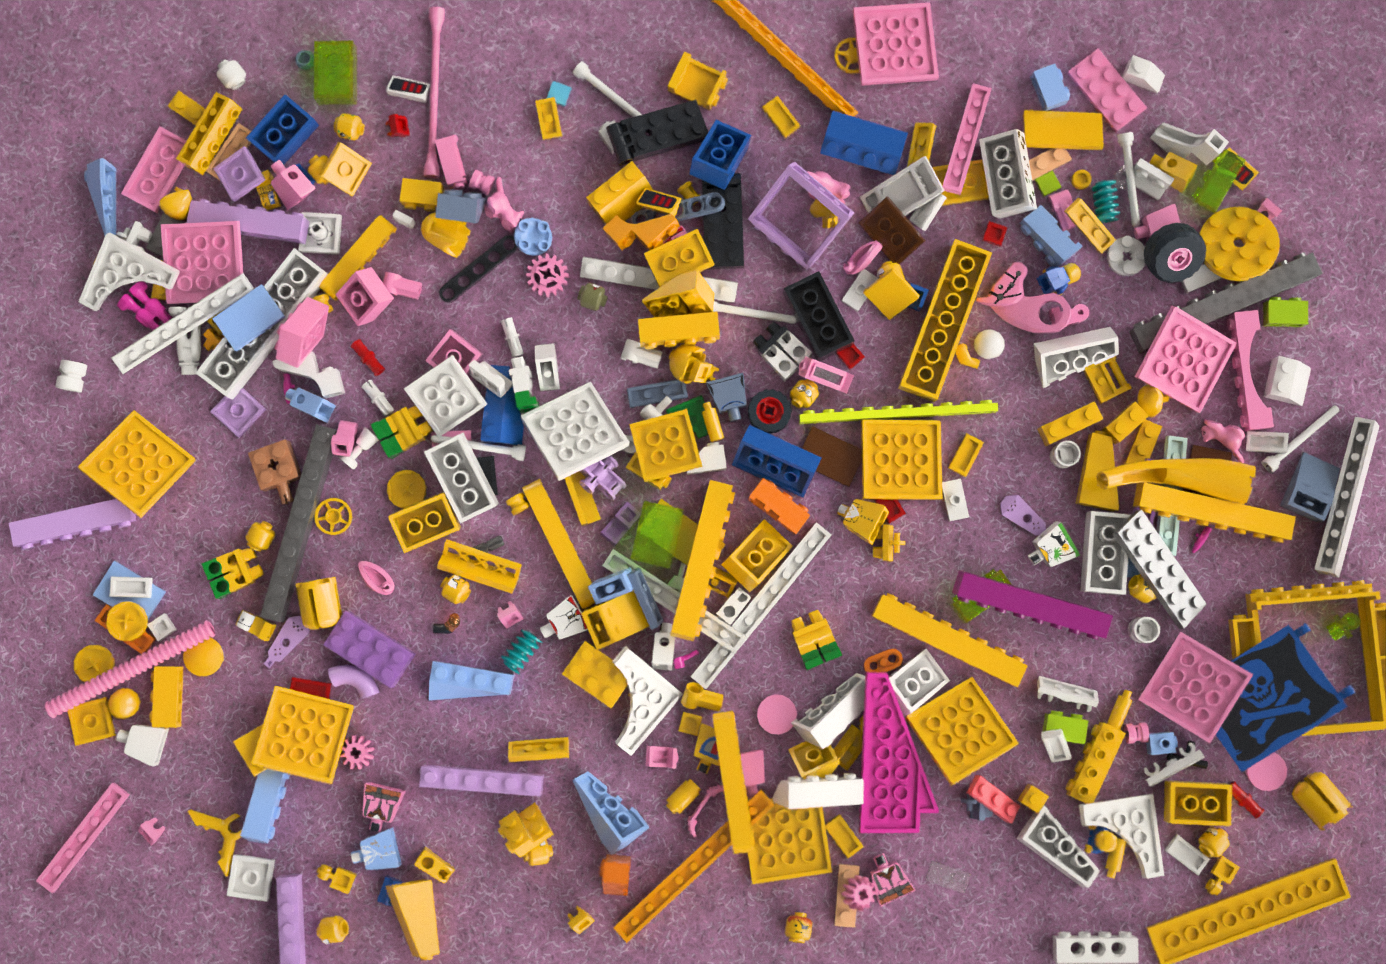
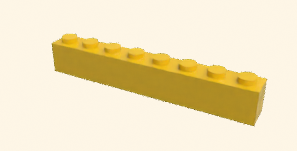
M713 480L709 481L670 636L694 642L695 636L699 637L702 625L698 623L700 617L704 618L707 606L703 605L704 599L709 598L711 587L708 586L709 579H714L716 567H713L714 559L719 560L721 549L717 547L719 541L724 540L726 530L722 529L723 523H728L731 511H728L727 508L729 503L733 504L735 492H732L733 485Z
M1146 482L1137 483L1133 507L1142 509L1144 513L1151 514V511L1158 512V516L1170 518V515L1176 516L1177 520L1189 522L1190 519L1196 521V524L1201 526L1215 525V529L1227 531V528L1234 529L1233 533L1246 535V532L1253 534L1252 537L1265 539L1266 536L1270 537L1272 542L1283 543L1284 540H1292L1296 516Z
M887 593L886 596H880L871 615L872 617L1014 687L1019 686L1028 665L1023 663L1024 659L1016 655L1009 657L1005 655L1006 651L997 646L993 649L987 646V641L979 637L975 640L969 637V632L961 628L957 631L951 628L952 624L941 619L938 622L933 619L934 615L924 610L920 613L915 610L916 606L908 602L902 604L897 601L898 597Z

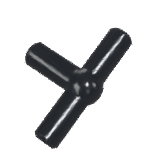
M1189 740L1187 742L1185 753H1189L1191 751L1189 743L1191 742L1195 745L1196 743L1194 741ZM1168 753L1167 760L1170 761L1174 758L1180 760L1185 758V756ZM1199 760L1191 766L1207 769L1208 762Z

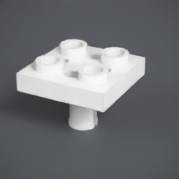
M301 212L310 223L306 244L299 243L298 251L339 254L342 215Z

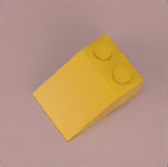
M764 519L721 565L744 588L751 592L793 546Z

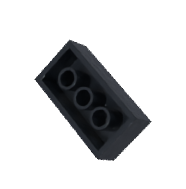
M819 271L783 289V295L817 361H822L854 344L855 340Z

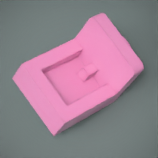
M647 746L645 766L676 768V763L678 762L677 748Z

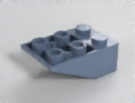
M444 190V193H438L435 218L478 223L487 198L482 197V193L478 192L463 194V190Z
M1303 452L1280 506L1314 522L1325 521L1333 502L1340 468Z

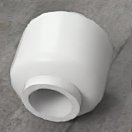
M224 60L218 65L219 69L216 75L225 88L236 90L246 82V72L237 61L232 60L228 62V60Z

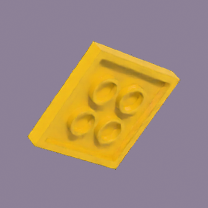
M687 409L629 424L644 482L702 467Z

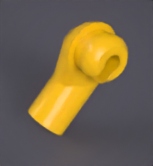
M959 344L955 352L959 363L978 369L980 359L970 357L967 345Z

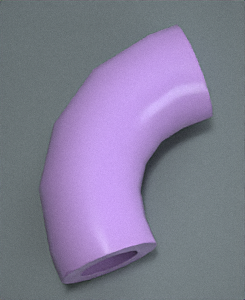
M346 664L328 669L329 677L334 687L345 684L351 685L356 688L360 699L380 693L372 676L357 666Z

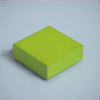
M1053 170L1034 180L1043 197L1062 188Z

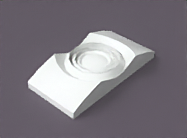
M924 156L860 196L869 213L888 196L906 216L913 210L933 200L944 192V189L927 157Z

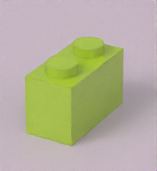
M1271 297L1263 303V326L1304 327L1308 325V301H1301L1299 297L1289 298V300H1282L1281 297Z
M1051 710V714L1045 713L1042 732L1062 729L1067 742L1085 744L1088 720L1083 719V715L1071 713L1070 717L1063 716V712Z

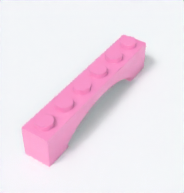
M1258 310L1234 312L1227 319V328L1231 330L1232 338L1230 339L1237 343L1234 348L1232 366L1237 372L1235 386L1239 388L1240 394L1237 398L1238 407L1242 409L1240 424L1241 427H1244L1245 432L1270 429L1274 427L1271 407L1267 408L1256 392L1249 363L1253 336L1256 331L1260 330Z

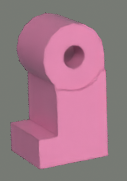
M1083 304L1074 306L1071 309V319L1067 326L1079 324L1086 320L1089 316L1088 307ZM1059 307L1048 311L1051 324H1056L1063 316V311H1060Z
M340 421L338 430L331 439L332 454L350 457L356 441L358 423ZM345 445L347 450H340L338 447Z

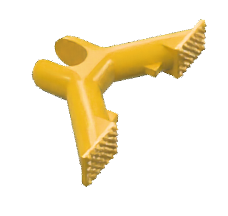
M192 809L188 810L187 813H189L194 824H196L195 826L201 825L205 830H217L224 838L223 847L218 851L221 858L217 863H219L225 877H228L231 871L236 840L241 838L242 830L237 833L232 832L230 824L241 816L239 814H232L223 820Z

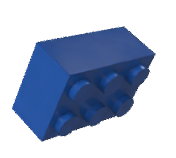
M284 94L246 139L273 163L280 160L285 165L319 127V124L312 116Z
M715 120L692 159L689 174L725 190L748 151L751 135Z

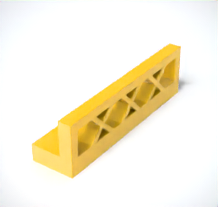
M578 471L564 479L582 526L601 520L592 494L588 493L580 485V480H584L586 477Z
M447 539L444 543L443 554L437 565L439 570L511 594L517 585L522 564ZM449 548L455 549L458 554L448 552ZM468 555L475 556L477 560L470 559ZM487 561L494 562L496 566H490ZM505 568L515 569V574L508 572Z

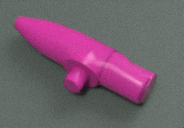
M283 374L284 397L289 389L295 388V384L292 385L290 374Z
M1206 526L1202 533L1195 534L1197 540L1193 545L1192 553L1201 548L1212 528Z

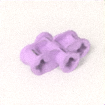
M608 456L580 470L586 478L580 480L579 483L590 494H593L594 489L597 487L608 499L614 501L615 495L627 486L612 471L619 466L612 456Z

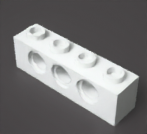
M1106 931L1099 932V935H1091V932H1078V935H1071L1070 932H1058V935H1053V960L1057 964L1138 963V938L1127 931H1121L1119 935H1111V932ZM1078 942V950L1071 952V945ZM1098 942L1099 949L1092 952L1091 945ZM1119 942V949L1113 952L1111 950L1112 944Z

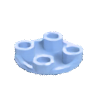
M536 218L521 220L514 231L515 244L519 250L531 256L541 255L546 252L552 242L549 224Z

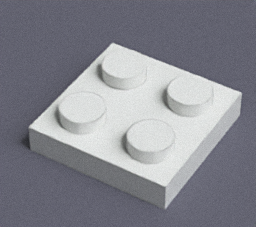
M238 854L233 855L227 896L268 901L275 860Z

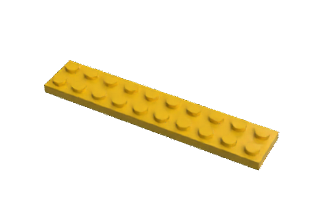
M1331 858L1146 927L1159 964H1173L1351 898L1337 860Z

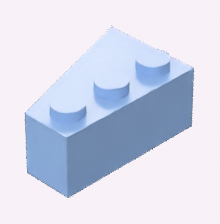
M1040 205L1020 222V228L1026 236L1030 235L1034 240V247L1038 251H1043L1046 255L1047 263L1050 266L1059 267L1072 257L1082 245L1079 242L1075 244L1068 237L1070 233L1067 230L1062 231L1057 225L1058 221Z

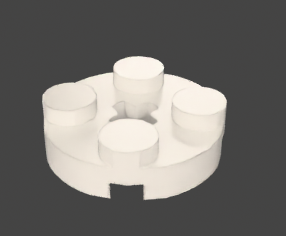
M1130 236L1117 239L1107 252L1108 265L1111 270L1122 276L1135 275L1145 266L1144 245L1136 238ZM1122 253H1131V261L1128 259L1124 261Z

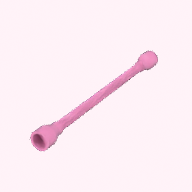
M440 7L429 8V21L433 36L429 153L424 165V177L439 178L440 170L435 140H437L439 38L445 10Z

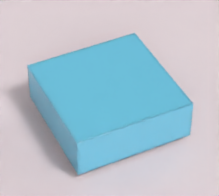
M553 81L547 98L555 97L556 104L565 107L572 88Z

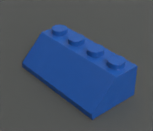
M832 111L820 154L895 175L908 132Z
M749 425L741 440L732 466L760 479L770 480L776 486L804 498L821 457Z

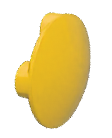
M210 637L208 640L204 639L203 643L198 642L197 646L192 645L191 649L187 648L183 653V661L186 668L197 676H209L215 673L224 661L223 650L220 644Z

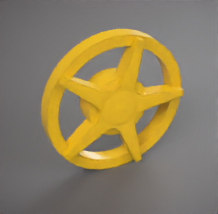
M850 37L842 40L837 45L834 58L837 66L842 71L856 74L859 73V69H848L850 64L858 63L857 48L852 43V41L856 42V38ZM849 42V49L847 51H838L843 44ZM838 55L845 56L847 61L846 67L839 62Z
M326 499L316 508L315 523L322 532L329 535H339L345 532L351 525V508L341 499ZM337 501L343 505L337 510L331 508L328 502ZM326 504L328 511L325 516L318 518L321 507ZM345 507L349 513L348 522L342 519L341 512ZM326 520L330 523V532L323 529L319 521ZM339 522L346 524L340 531L333 532L335 524Z

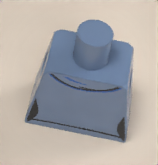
M743 373L706 382L707 389L719 414L727 412L730 422L741 420L739 408L746 407Z

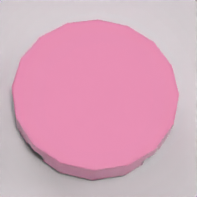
M774 694L761 701L757 710V718L765 731L779 735L788 732L793 727L791 722L797 718V711L789 698Z
M1272 753L1248 768L1245 773L1248 781L1254 787L1264 791H1272L1278 789L1284 783L1287 777V767L1280 755Z

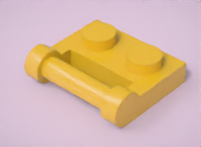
M1116 356L1096 365L1091 364L1083 370L1100 404L1132 389L1115 360L1117 359ZM1107 363L1109 364L1114 376L1116 377L1120 385V388L1118 389L1113 383L1105 367V364Z

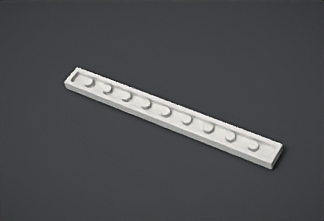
M817 522L731 626L746 636L744 642L830 538L831 534ZM717 643L691 675V678L707 689L735 653Z

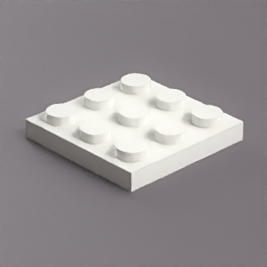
M453 355L404 388L438 437L487 405Z

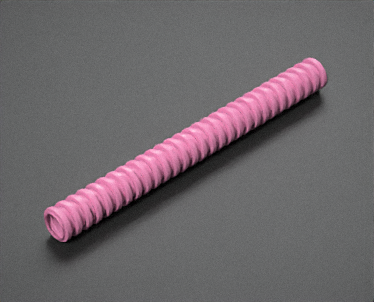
M206 620L204 624L200 623L198 627L194 626L193 630L188 629L187 633L182 632L181 636L176 635L175 639L171 638L170 641L159 644V647L155 646L153 650L149 649L147 653L143 652L141 656L137 655L136 659L131 658L130 662L125 661L124 664H119V667L115 666L113 670L109 669L107 673H102V676L98 675L96 679L92 678L90 681H86L85 684H80L79 687L68 690V693L64 692L62 696L58 695L56 699L52 698L51 702L46 701V712L50 717L55 718L57 714L61 715L63 712H67L68 708L73 709L74 706H79L85 700L88 701L91 697L94 698L97 694H102V691L106 692L108 688L112 689L114 686H118L119 682L124 683L125 679L130 680V677L134 678L136 674L140 675L142 671H147V668L151 669L153 665L157 666L159 662L163 663L164 660L175 657L176 653L179 655L181 651L185 652L187 648L191 649L192 645L197 646L198 642L203 643L204 639L208 640L210 636H215L212 624Z

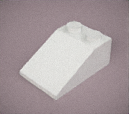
M924 649L888 676L904 717L914 712L950 681L927 649Z

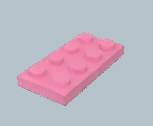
M1099 48L1067 72L1096 110L1102 113V117L1115 133L1147 109Z
M159 126L121 194L158 213L160 210V200L169 194L185 166L176 158L187 140Z

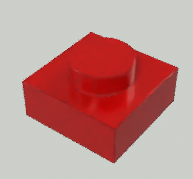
M989 221L982 241L1001 247L1008 227Z

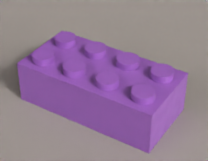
M351 611L344 612L323 644L389 688L396 686L416 653Z

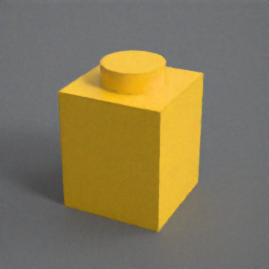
M1027 784L1017 800L1034 812L1039 813L1049 796L1036 787Z

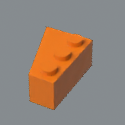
M763 478L748 500L796 535L810 517V514L807 513L809 510L800 503L797 505L792 501L793 498L784 491L782 493L773 482Z
M607 854L606 858L602 859L599 877H603L604 894L628 896L631 856Z

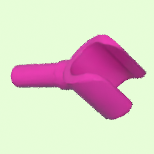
M698 650L675 658L673 660L674 669L685 667L684 661L698 655Z

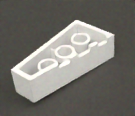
M856 673L836 688L837 693L825 696L821 700L822 704L814 710L812 708L808 709L805 712L806 716L800 721L796 718L791 722L799 735L805 741L822 749L829 746L833 739L839 733H842L852 720L858 718L864 710L865 676Z
M1043 805L1039 813L1034 812L1016 838L1081 887L1089 888L1100 872L1083 850L1076 845L1073 838L1065 832L1057 819L1049 813L1045 805Z

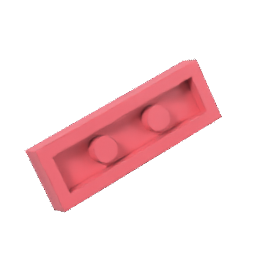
M975 775L967 793L1006 823L1012 824L1020 805L983 777Z

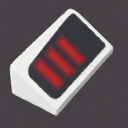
M392 76L386 91L388 95L426 103L430 84Z

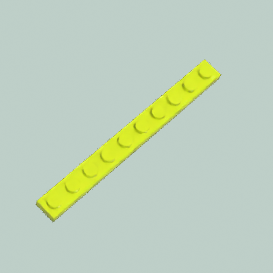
M982 400L980 404H972V401L960 402V405L945 402L941 403V406L934 407L932 403L921 404V407L913 408V405L909 404L902 405L900 409H894L893 406H882V410H874V407H863L862 411H854V408H844L842 412H834V409L822 410L823 413L807 410L799 415V424L996 413L998 411V403H992V400Z

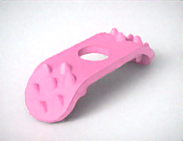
M723 785L709 787L710 790H706V796L693 815L687 819L688 830L693 837L697 836L695 832L697 815L710 796L715 797L719 792H724Z

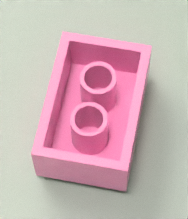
M309 297L303 303L298 304L296 311L289 314L285 324L282 323L279 326L277 332L279 340L275 345L277 360L296 368L301 365L324 336L329 310L328 305Z

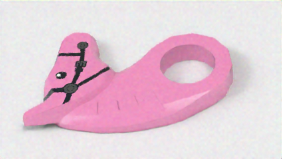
M1022 262L1012 263L993 285L987 297H977L976 302L990 306L996 314L1012 326L1031 333L1059 332L1068 325L1071 319L1070 305L1064 297L1058 294L1024 296L1023 282L1027 276L1028 269ZM1048 302H1056L1063 308V316L1056 324L1048 325L1040 320V309Z

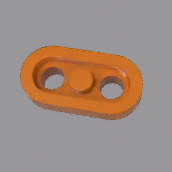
M888 649L866 658L863 667L865 672H888L902 664L903 656L897 649ZM890 655H894L896 658L892 663L888 660ZM871 662H875L877 664L876 669L872 670L870 668Z

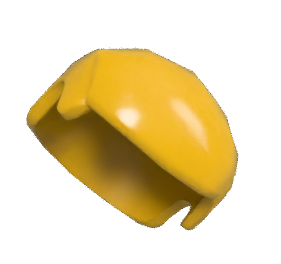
M121 688L110 696L107 707L110 714L116 719L125 720L137 713L141 701L139 695L133 689Z

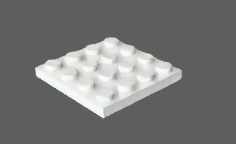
M591 382L521 415V420L558 481L629 446V441Z

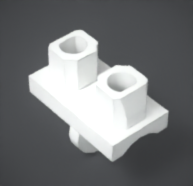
M135 221L132 229L126 227L124 233L117 232L116 234L117 237L144 252V248L137 246L139 241L149 243L153 235L151 231L144 228L137 221Z

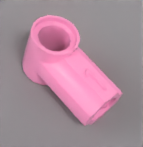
M1064 190L1048 196V203L1050 202L1052 206L1051 211L1055 212L1061 230L1065 231L1077 227L1064 212L1073 203L1070 192Z
M385 272L383 284L393 296L400 295L416 300L419 299L422 290L421 282Z

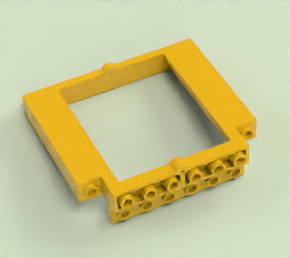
M1364 580L1352 581V585L1344 586V582L1331 583L1332 587L1325 588L1324 584L1311 585L1312 589H1304V585L1291 586L1289 591H1284V587L1271 588V592L1264 593V589L1251 590V594H1245L1248 618H1246V614L1234 615V619L1228 620L1232 660L1261 642L1258 610L1261 609V605L1357 597L1371 721L1320 724L1301 736L1386 729V603H1375L1374 607V600H1380V591L1373 592L1372 584H1365Z

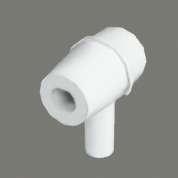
M666 396L656 407L648 404L641 410L640 415L644 420L662 416L661 412L672 400Z

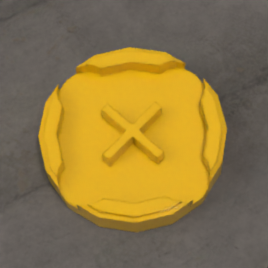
M412 470L396 472L387 483L389 500L401 509L424 500L427 487L425 480L420 474Z
M120 602L114 605L107 615L106 627L109 633L115 639L121 641H133L141 637L148 625V616L145 610L134 602Z
M101 645L86 646L76 654L74 659L75 674L84 683L92 678L96 679L98 675L102 676V673H107L109 669L113 670L115 667L112 653Z

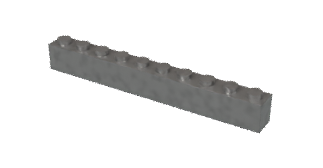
M1303 252L1294 256V261L1288 263L1287 260L1276 264L1277 268L1269 269L1261 276L1241 281L1237 285L1230 283L1222 287L1223 291L1219 293L1214 290L1205 294V298L1200 301L1198 298L1188 301V306L1181 308L1180 305L1176 307L1204 324H1208L1314 279L1323 273L1314 253L1306 255ZM1160 313L1151 317V322L1145 324L1144 321L1133 325L1134 329L1129 333L1138 353L1150 348L1166 315L1163 316Z
M318 424L315 426L260 617L277 622L285 621L314 522L315 511L318 507L332 460L331 439L336 434V429Z

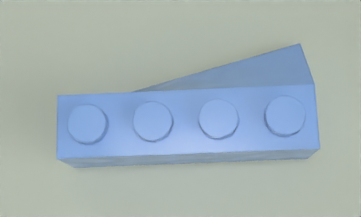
M433 661L429 679V700L510 695L514 674Z
M270 769L258 774L241 837L247 841L266 844L269 843V839L273 838L275 833L274 821L279 818L281 807H279L280 799H284L286 793L285 781L290 778L291 774Z

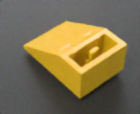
M694 270L679 274L642 299V302L654 318L713 312L714 292L699 271Z
M634 590L585 609L581 613L597 650L649 627Z

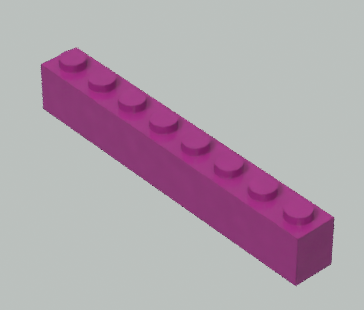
M961 570L958 571L952 593L958 596L957 600L969 603V600L976 601V605L987 608L988 605L994 606L995 611L1005 614L1008 610L1014 612L1013 616L1025 619V616L1032 617L1031 621L1043 624L1044 621L1050 622L1051 627L1062 629V626L1067 627L1069 632L1080 635V632L1087 633V637L1096 640L1099 637L1106 639L1113 615L1100 610Z

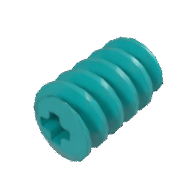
M1116 180L1100 181L1092 187V191L1095 192L1092 197L1094 200H1097L1093 203L1094 207L1097 208L1094 213L1099 215L1097 218L1101 223L1120 220L1115 218L1116 215L1120 214V211L1114 210V208L1119 206V203H1113L1114 200L1118 199V196L1112 195L1113 192L1117 191V188L1111 187V185L1117 183Z
M522 629L523 637L516 636L519 643L511 642L514 649H506L509 656H501L504 661L503 663L517 674H520L517 667L522 669L525 667L522 661L529 662L527 655H534L531 648L539 649L536 642L543 643L534 634Z

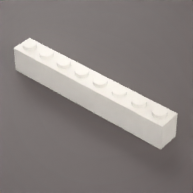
M1359 417L1354 419L1315 565V570L1319 574L1337 578L1340 576L1379 429L1376 420Z

